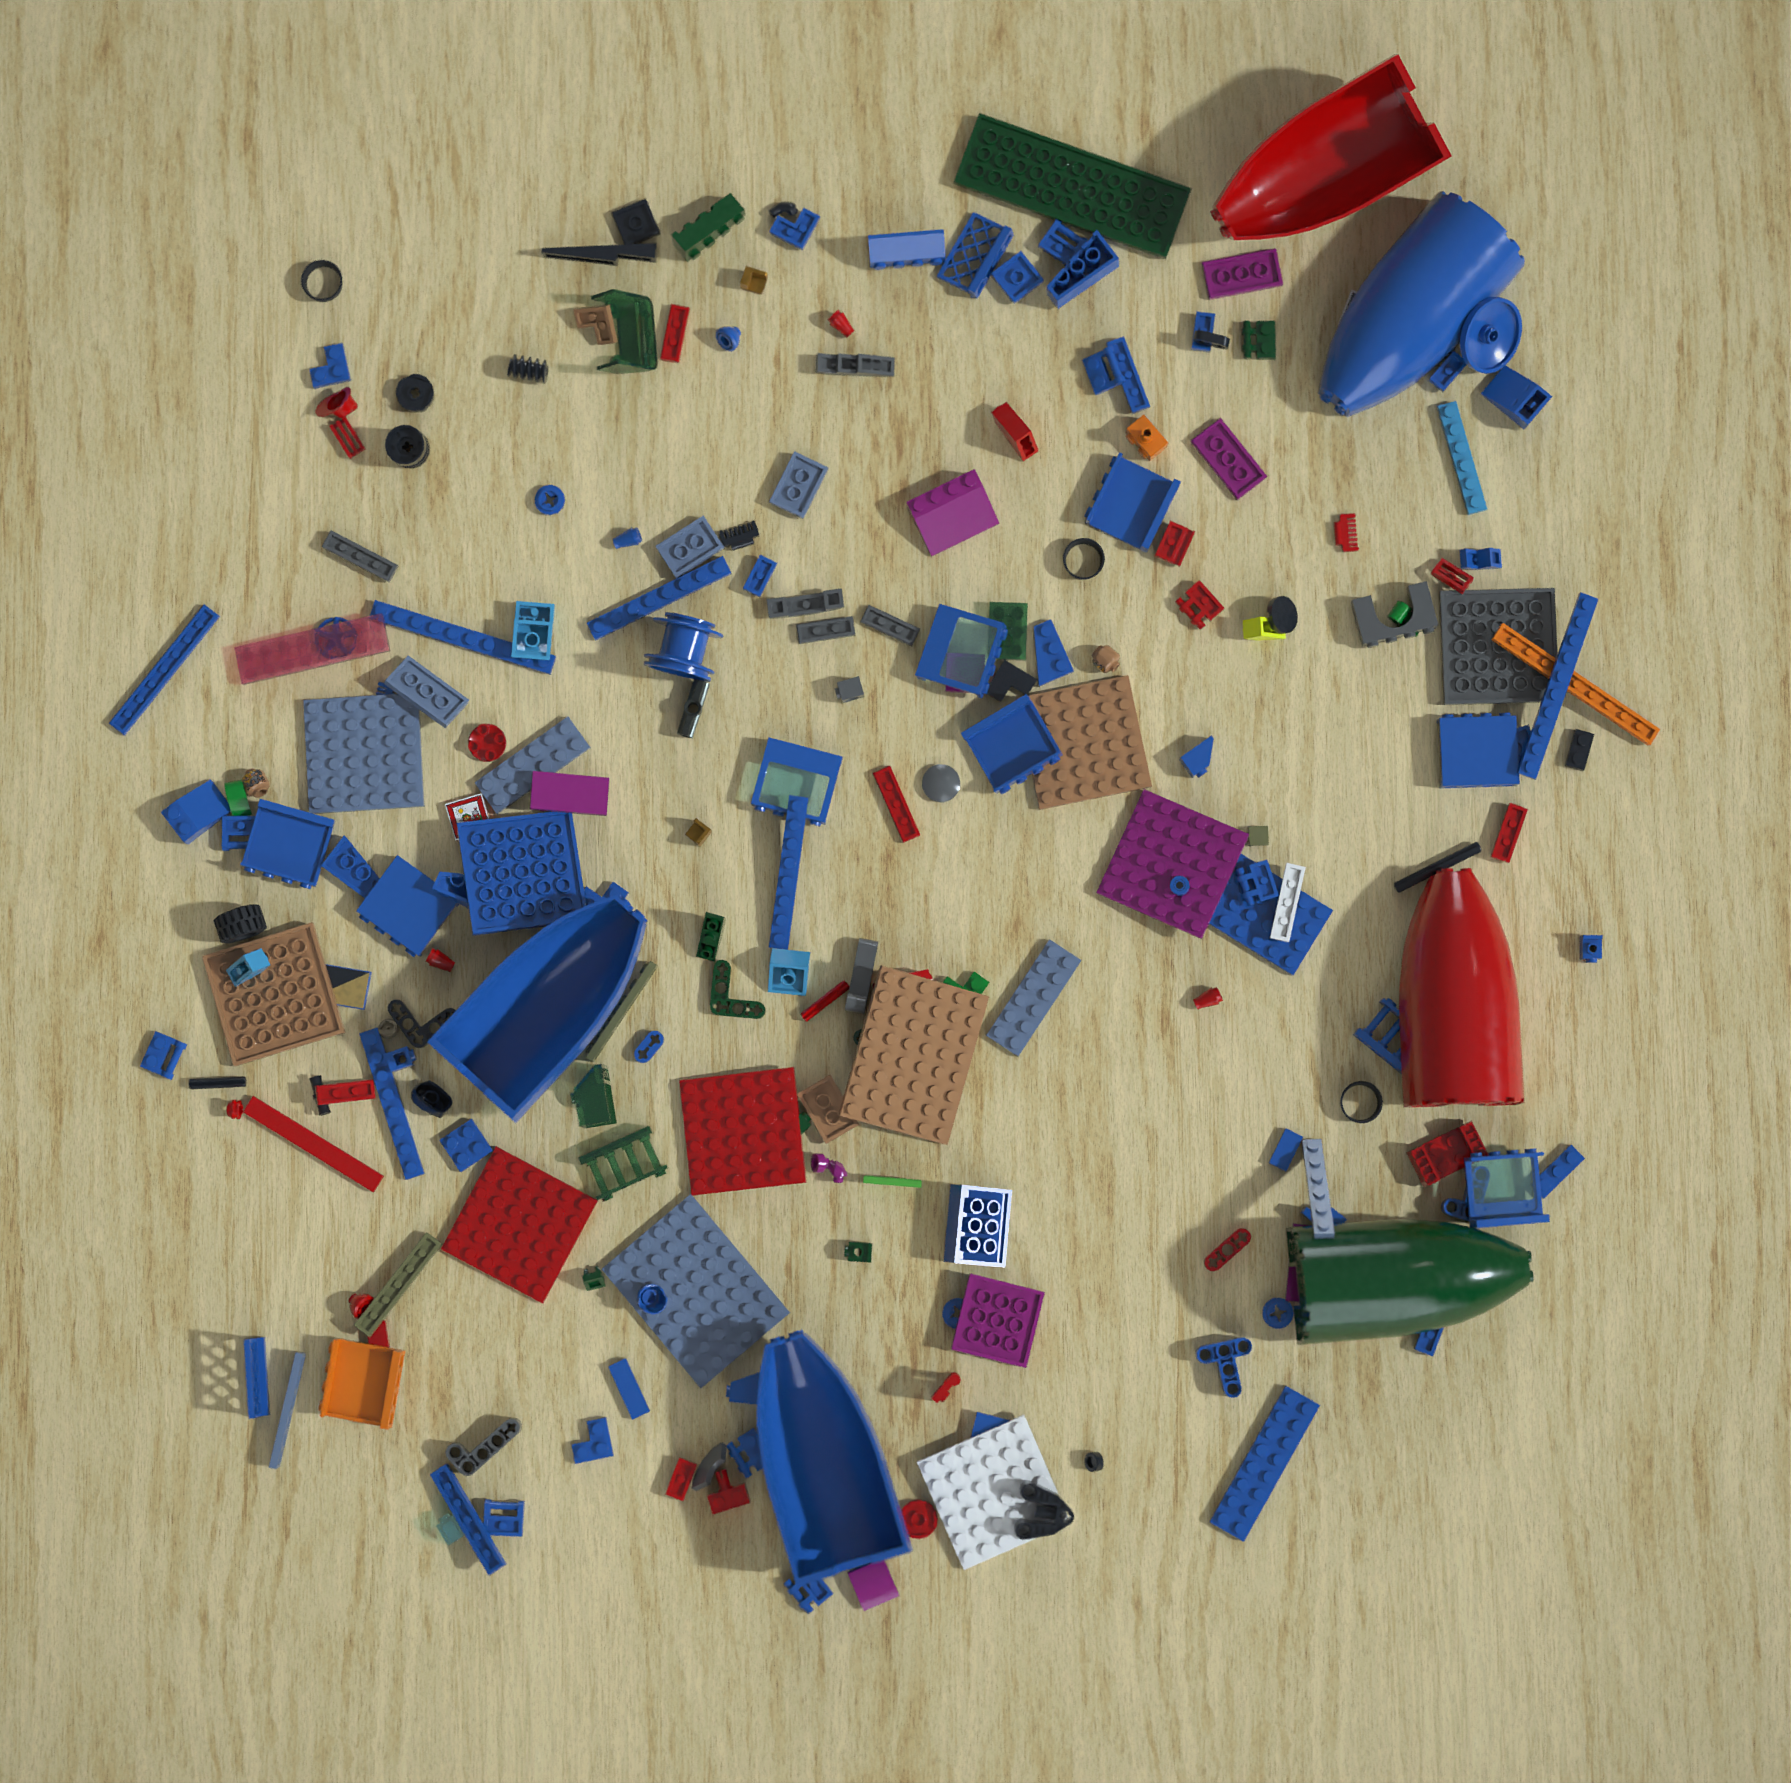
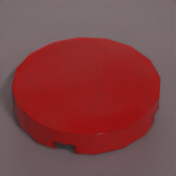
M917 1499L908 1502L902 1508L901 1512L909 1537L914 1539L927 1538L936 1529L938 1517L932 1504L925 1500Z

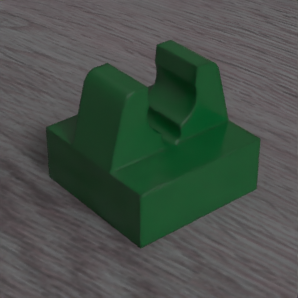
M595 1266V1272L589 1273L588 1269L584 1270L582 1278L587 1291L606 1286L605 1279L598 1266Z

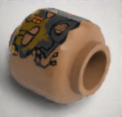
M1100 645L1092 654L1093 665L1103 673L1114 672L1120 666L1118 662L1120 659L1119 653L1109 645Z
M252 768L247 770L242 777L244 788L249 796L259 798L268 792L270 783L264 771Z

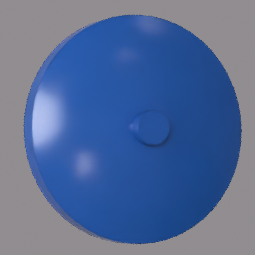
M1489 297L1478 303L1467 316L1461 331L1460 350L1464 362L1471 369L1481 373H1493L1503 368L1514 356L1521 339L1522 319L1518 308L1513 302L1501 297Z

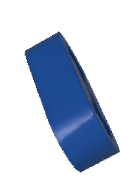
M652 1031L640 1043L634 1052L635 1059L638 1062L647 1063L664 1043L662 1033ZM659 1035L660 1043H654L650 1047L649 1044L652 1042L651 1036ZM648 1047L649 1050L646 1053L648 1057L646 1059H639L640 1054L638 1052L640 1050L644 1051Z

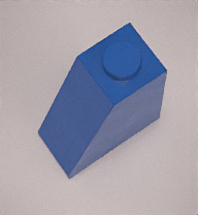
M760 1372L734 1380L730 1386L727 1385L726 1397H729V1402L757 1405Z

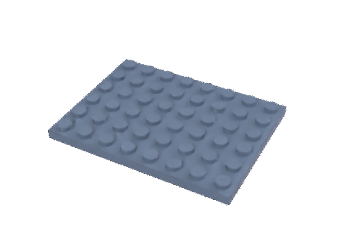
M691 1194L602 1268L603 1272L700 1388L706 1385L790 1313ZM656 1284L663 1289L668 1301L665 1309L660 1313L652 1315L639 1308L636 1298L638 1291L644 1285Z

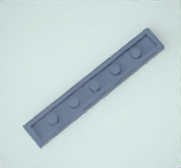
M304 1352L295 1353L269 1468L277 1469L281 1464L306 1353Z

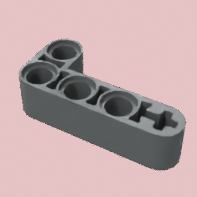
M859 938L845 1011L862 1015L865 1013L879 941Z
M510 1418L472 1452H469L461 1443L456 1442L447 1447L446 1456L462 1475L470 1476L520 1433L522 1423L517 1418ZM509 1423H515L517 1425L515 1426L516 1431L512 1430L506 1435L504 1431L510 1427ZM495 1435L502 1437L503 1441L499 1446L493 1442ZM452 1447L460 1449L459 1457H454L451 1454ZM480 1448L487 1450V1458L483 1459L479 1456ZM466 1461H469L473 1464V1470L471 1472H468L464 1469V1463Z

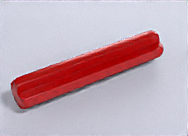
M843 980L800 1014L804 1021H809L849 990L850 986Z

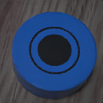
M1176 876L1171 880L1170 888L1175 895L1183 896L1189 891L1190 884L1184 876Z

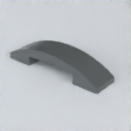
M842 588L803 596L767 599L769 619L805 616L845 608Z

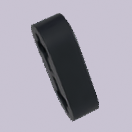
M1196 330L1193 341L1218 349H1228L1230 338L1207 331Z

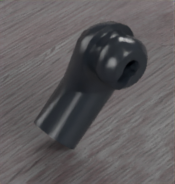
M780 202L771 208L769 213L773 218L782 212H788L790 216H794L798 209L793 202Z

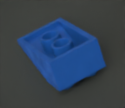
M210 779L177 799L161 811V813L182 841L189 845L218 823L222 816H227L231 813L226 798Z

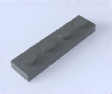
M332 530L322 545L324 549L389 583L399 567L397 564Z

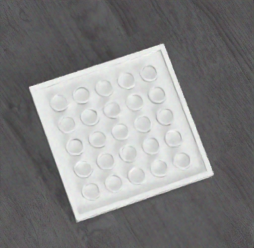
M1024 1414L917 1461L963 1570L1033 1540H1022L1017 1537L1014 1531L1017 1521L1026 1519L1053 1522L1052 1519L1035 1517L1036 1506L1055 1508V1505L1027 1501L1020 1493V1485L1027 1480L1058 1493ZM1032 1486L1024 1488L1025 1495H1031L1034 1492ZM1063 1511L1064 1514L1061 1513L1060 1516H1062L1063 1520H1066L1068 1515L1066 1511ZM1022 1525L1019 1527L1018 1532L1026 1534L1029 1527Z

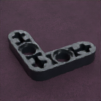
M392 1000L388 1005L389 1014L409 1042L416 1048H423L429 1044L427 1041L434 1035L430 1032V1025L432 1023H438L441 1027L443 1023L438 1019L441 1017L444 1020L448 1017V1012L452 1014L456 1011L453 1008H447L423 1026H420L403 1001ZM401 1004L402 1007H400V1011L402 1012V1014H405V1012H407L408 1015L401 1017L398 1012H393V1005ZM407 1018L413 1021L411 1029L403 1027V1021ZM418 1027L419 1030L415 1032L419 1036L423 1035V1043H415L416 1037L414 1034L409 1036L408 1033L413 1032Z

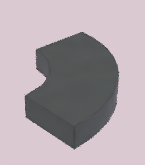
M719 1443L704 1457L695 1473L691 1489L698 1491L710 1485L714 1472L726 1460L727 1445L725 1443Z

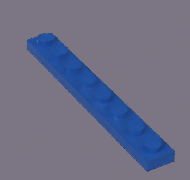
M721 556L587 622V625L596 641L732 573L724 557Z
M789 795L769 942L770 948L785 950L789 948L808 797Z
M378 1027L359 1033L405 1180L423 1175L425 1172L393 1072H390L385 1056L386 1049Z

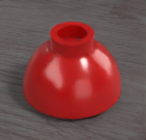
M368 1294L351 1295L348 1302L350 1303L352 1315L359 1319L372 1303L374 1297Z

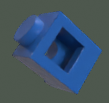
M1603 935L1580 936V960H1585L1586 963H1597V960L1602 959ZM1591 945L1595 947V952L1589 950Z
M407 1046L385 1053L390 1072L393 1073L414 1066V1061L417 1060L414 1050H410ZM401 1056L406 1057V1061L404 1063L400 1062Z

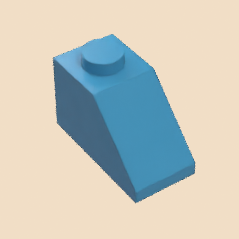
M261 948L243 955L226 971L236 987L262 973L270 966V963Z

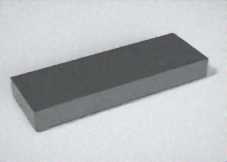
M868 605L860 621L862 624L911 647L920 631V628L871 605Z
M853 616L796 625L799 644L856 636Z

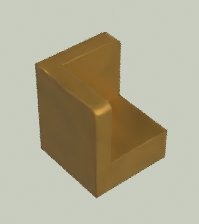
M746 266L740 281V287L762 295L768 280V273Z
M695 818L693 825L685 835L701 847L712 831Z

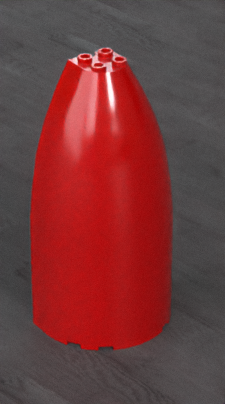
M1399 54L1390 56L1309 104L1286 120L1253 149L1226 183L1212 207L1213 210L1210 211L1213 219L1220 223L1221 227L1219 230L1224 238H1230L1231 240H1260L1286 237L1314 230L1369 206L1452 157L1435 123L1425 122L1410 93L1416 87Z
M1445 868L1430 876L1409 924L1403 948L1399 985L1403 1108L1442 1107L1452 1104L1507 1106L1525 1103L1520 1005L1509 943L1500 919L1488 895L1472 872V868H1462L1460 871L1453 872V868Z

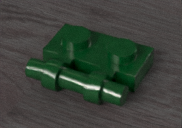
M1243 321L1241 335H1243L1242 352H1244V359H1251V352H1256V360H1275V321H1256V328H1251V321ZM1251 336H1256V345L1251 344Z

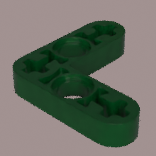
M726 960L717 961L713 969L710 1010L712 1013L727 1017L762 1018L765 1015L766 1008L761 1002L729 999L731 965ZM721 963L728 967V970L724 971L723 977H727V981L724 979L716 980V976L720 977V970H717V967H720ZM719 982L726 985V990L723 993H718L715 990V986ZM718 1001L723 1006H727V1002H731L729 1006L730 1014L726 1013L727 1009H721L720 1012H717L713 1006L717 1005ZM736 1003L743 1005V1012L740 1014H735L732 1010L733 1005ZM746 1004H750L749 1008H755L756 1005H759V1008L763 1010L758 1016H755V1013L748 1011L749 1015H745L747 1010Z

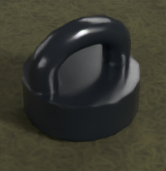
M1090 1452L1085 1456L1084 1463L1087 1470L1097 1472L1103 1469L1104 1460L1101 1453Z

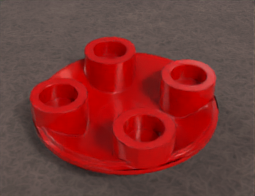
M481 724L471 732L468 739V748L476 759L491 762L501 757L504 753L506 737L499 727L493 724Z

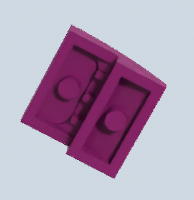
M885 1560L874 1564L871 1562L847 1572L863 1611L900 1596Z

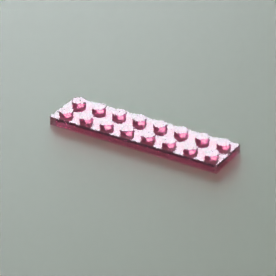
M382 613L234 647L243 685L391 651Z

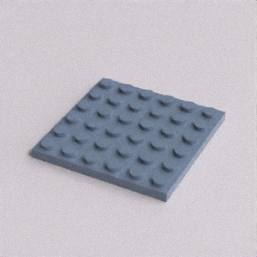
M399 694L303 700L309 813L324 814L425 807L420 711L418 708Z

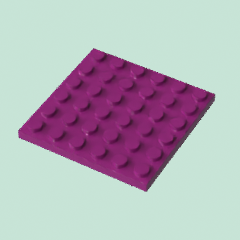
M1144 789L1096 893L1202 939L1248 840L1249 834ZM1176 876H1184L1189 881V891L1183 896H1177L1171 891L1170 882Z

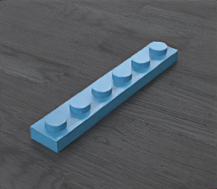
M1457 402L1437 406L1438 414L1467 514L1471 515L1486 511L1487 506Z

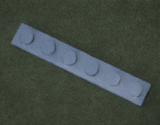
M1305 1139L1302 1140V1151L1314 1239L1334 1238L1322 1140Z

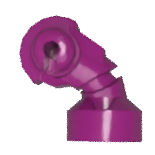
M814 1153L812 1155L811 1169L814 1173H823L825 1169H829V1172L834 1176V1183H842L844 1181L843 1177L847 1176V1171L842 1163L834 1160L830 1161L822 1153Z

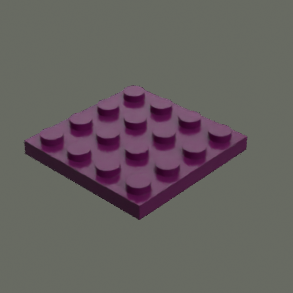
M969 1273L951 1349L1027 1368L1045 1292Z

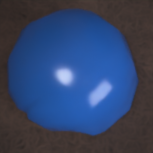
M647 1284L638 1291L636 1300L642 1311L653 1315L665 1309L668 1298L659 1285Z

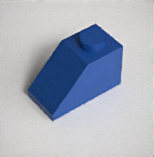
M1212 735L1179 759L1192 778L1196 775L1200 778L1208 772L1206 768L1210 765L1214 741Z

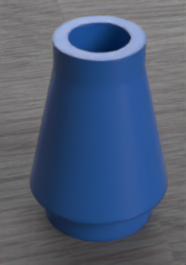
M631 527L613 538L616 549L639 545L642 542V537L637 527L634 529Z

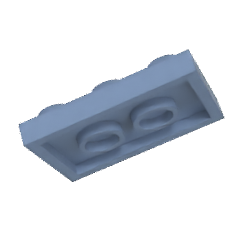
M794 451L769 503L804 519L829 468Z
M702 516L656 545V548L677 579L724 549V546L705 517Z

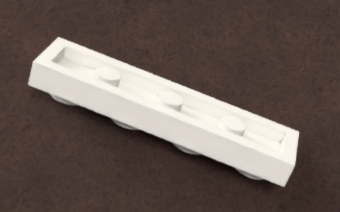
M1286 863L1270 939L1289 942L1306 867Z

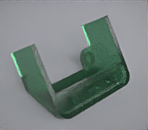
M616 289L591 296V300L604 302L605 305L610 304L612 318L617 320L619 355L612 356L610 363L597 366V370L614 374L655 370L658 365L654 309L651 299L647 296Z
M604 1064L593 1065L574 1087V1092L571 1093L572 1104H576L579 1127L593 1128L617 1123L608 1067Z

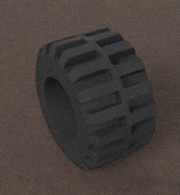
M257 904L245 905L218 915L213 920L221 943L238 942L258 935L267 928L261 907Z

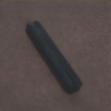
M244 1076L189 1080L190 1089L246 1087L247 1084L246 1077Z

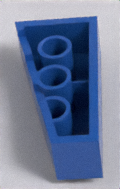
M1098 230L1092 234L1088 242L1084 243L1080 251L1069 260L1064 269H1061L1046 286L1047 296L1057 309L1119 267V257Z

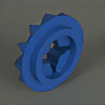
M546 485L537 491L535 505L542 514L549 516L558 514L564 507L565 496L557 486ZM546 494L551 498L556 497L553 500L554 507L549 503H545L547 501Z
M962 1298L949 1300L943 1308V1319L953 1329H956L958 1317L950 1318V1316L955 1313L953 1306H956L958 1310L961 1309Z
M1272 1298L1263 1307V1319L1272 1328H1285L1293 1319V1308L1283 1298ZM1275 1305L1279 1310H1286V1312L1280 1315V1322L1277 1316H1270V1314L1275 1312Z

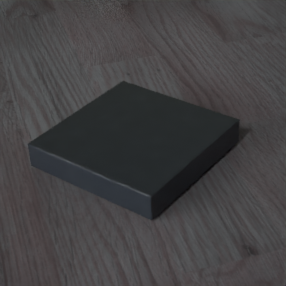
M647 199L611 212L624 244H638L661 234Z

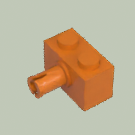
M1142 415L1126 429L1127 440L1139 448L1138 452L1144 459L1147 458L1151 461L1168 446L1167 440L1145 415Z

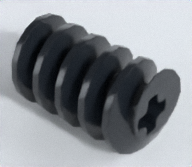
M514 354L509 362L507 377L513 374V378H517L520 374L522 380L527 376L528 381H532L535 377L537 383L542 379L543 384H546L549 368L546 360L540 364L539 358H537L532 363V358L529 357L526 362L523 355L520 360H517V355Z

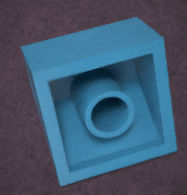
M772 948L768 992L806 996L810 952Z

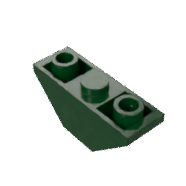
M709 912L705 913L696 957L715 962L725 927V917Z

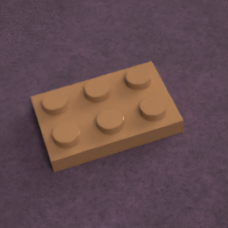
M831 1075L797 1094L826 1144L859 1125L857 1120L838 1115L843 1096Z

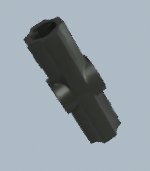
M697 679L693 680L687 702L684 705V712L677 734L693 739L699 717L702 714L709 683ZM696 704L699 707L698 711L690 713L688 711L690 705Z

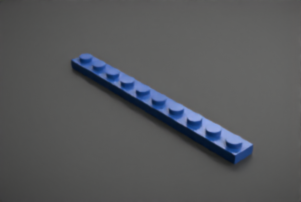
M1582 592L1578 594L1517 774L1533 780L1537 778L1598 598Z
M377 600L374 601L369 616L371 620L549 675L552 673L556 656L551 654L550 660L511 657L512 642Z

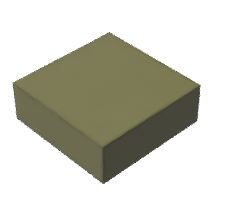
M1268 826L1248 827L1249 846L1269 845Z

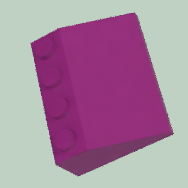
M975 469L906 502V507L931 557L999 524Z

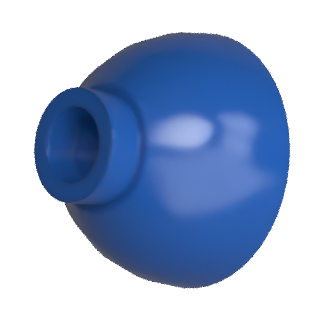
M724 326L716 331V340L724 350L732 352L739 345L741 332L735 326Z

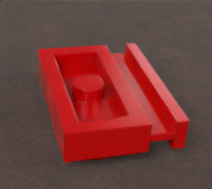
M1170 521L1155 557L1180 567L1195 531Z

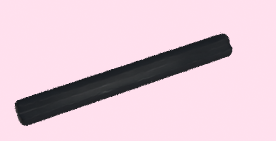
M1474 842L1395 882L1394 888L1400 893L1435 875L1437 871L1450 868L1482 851L1481 846L1478 842Z

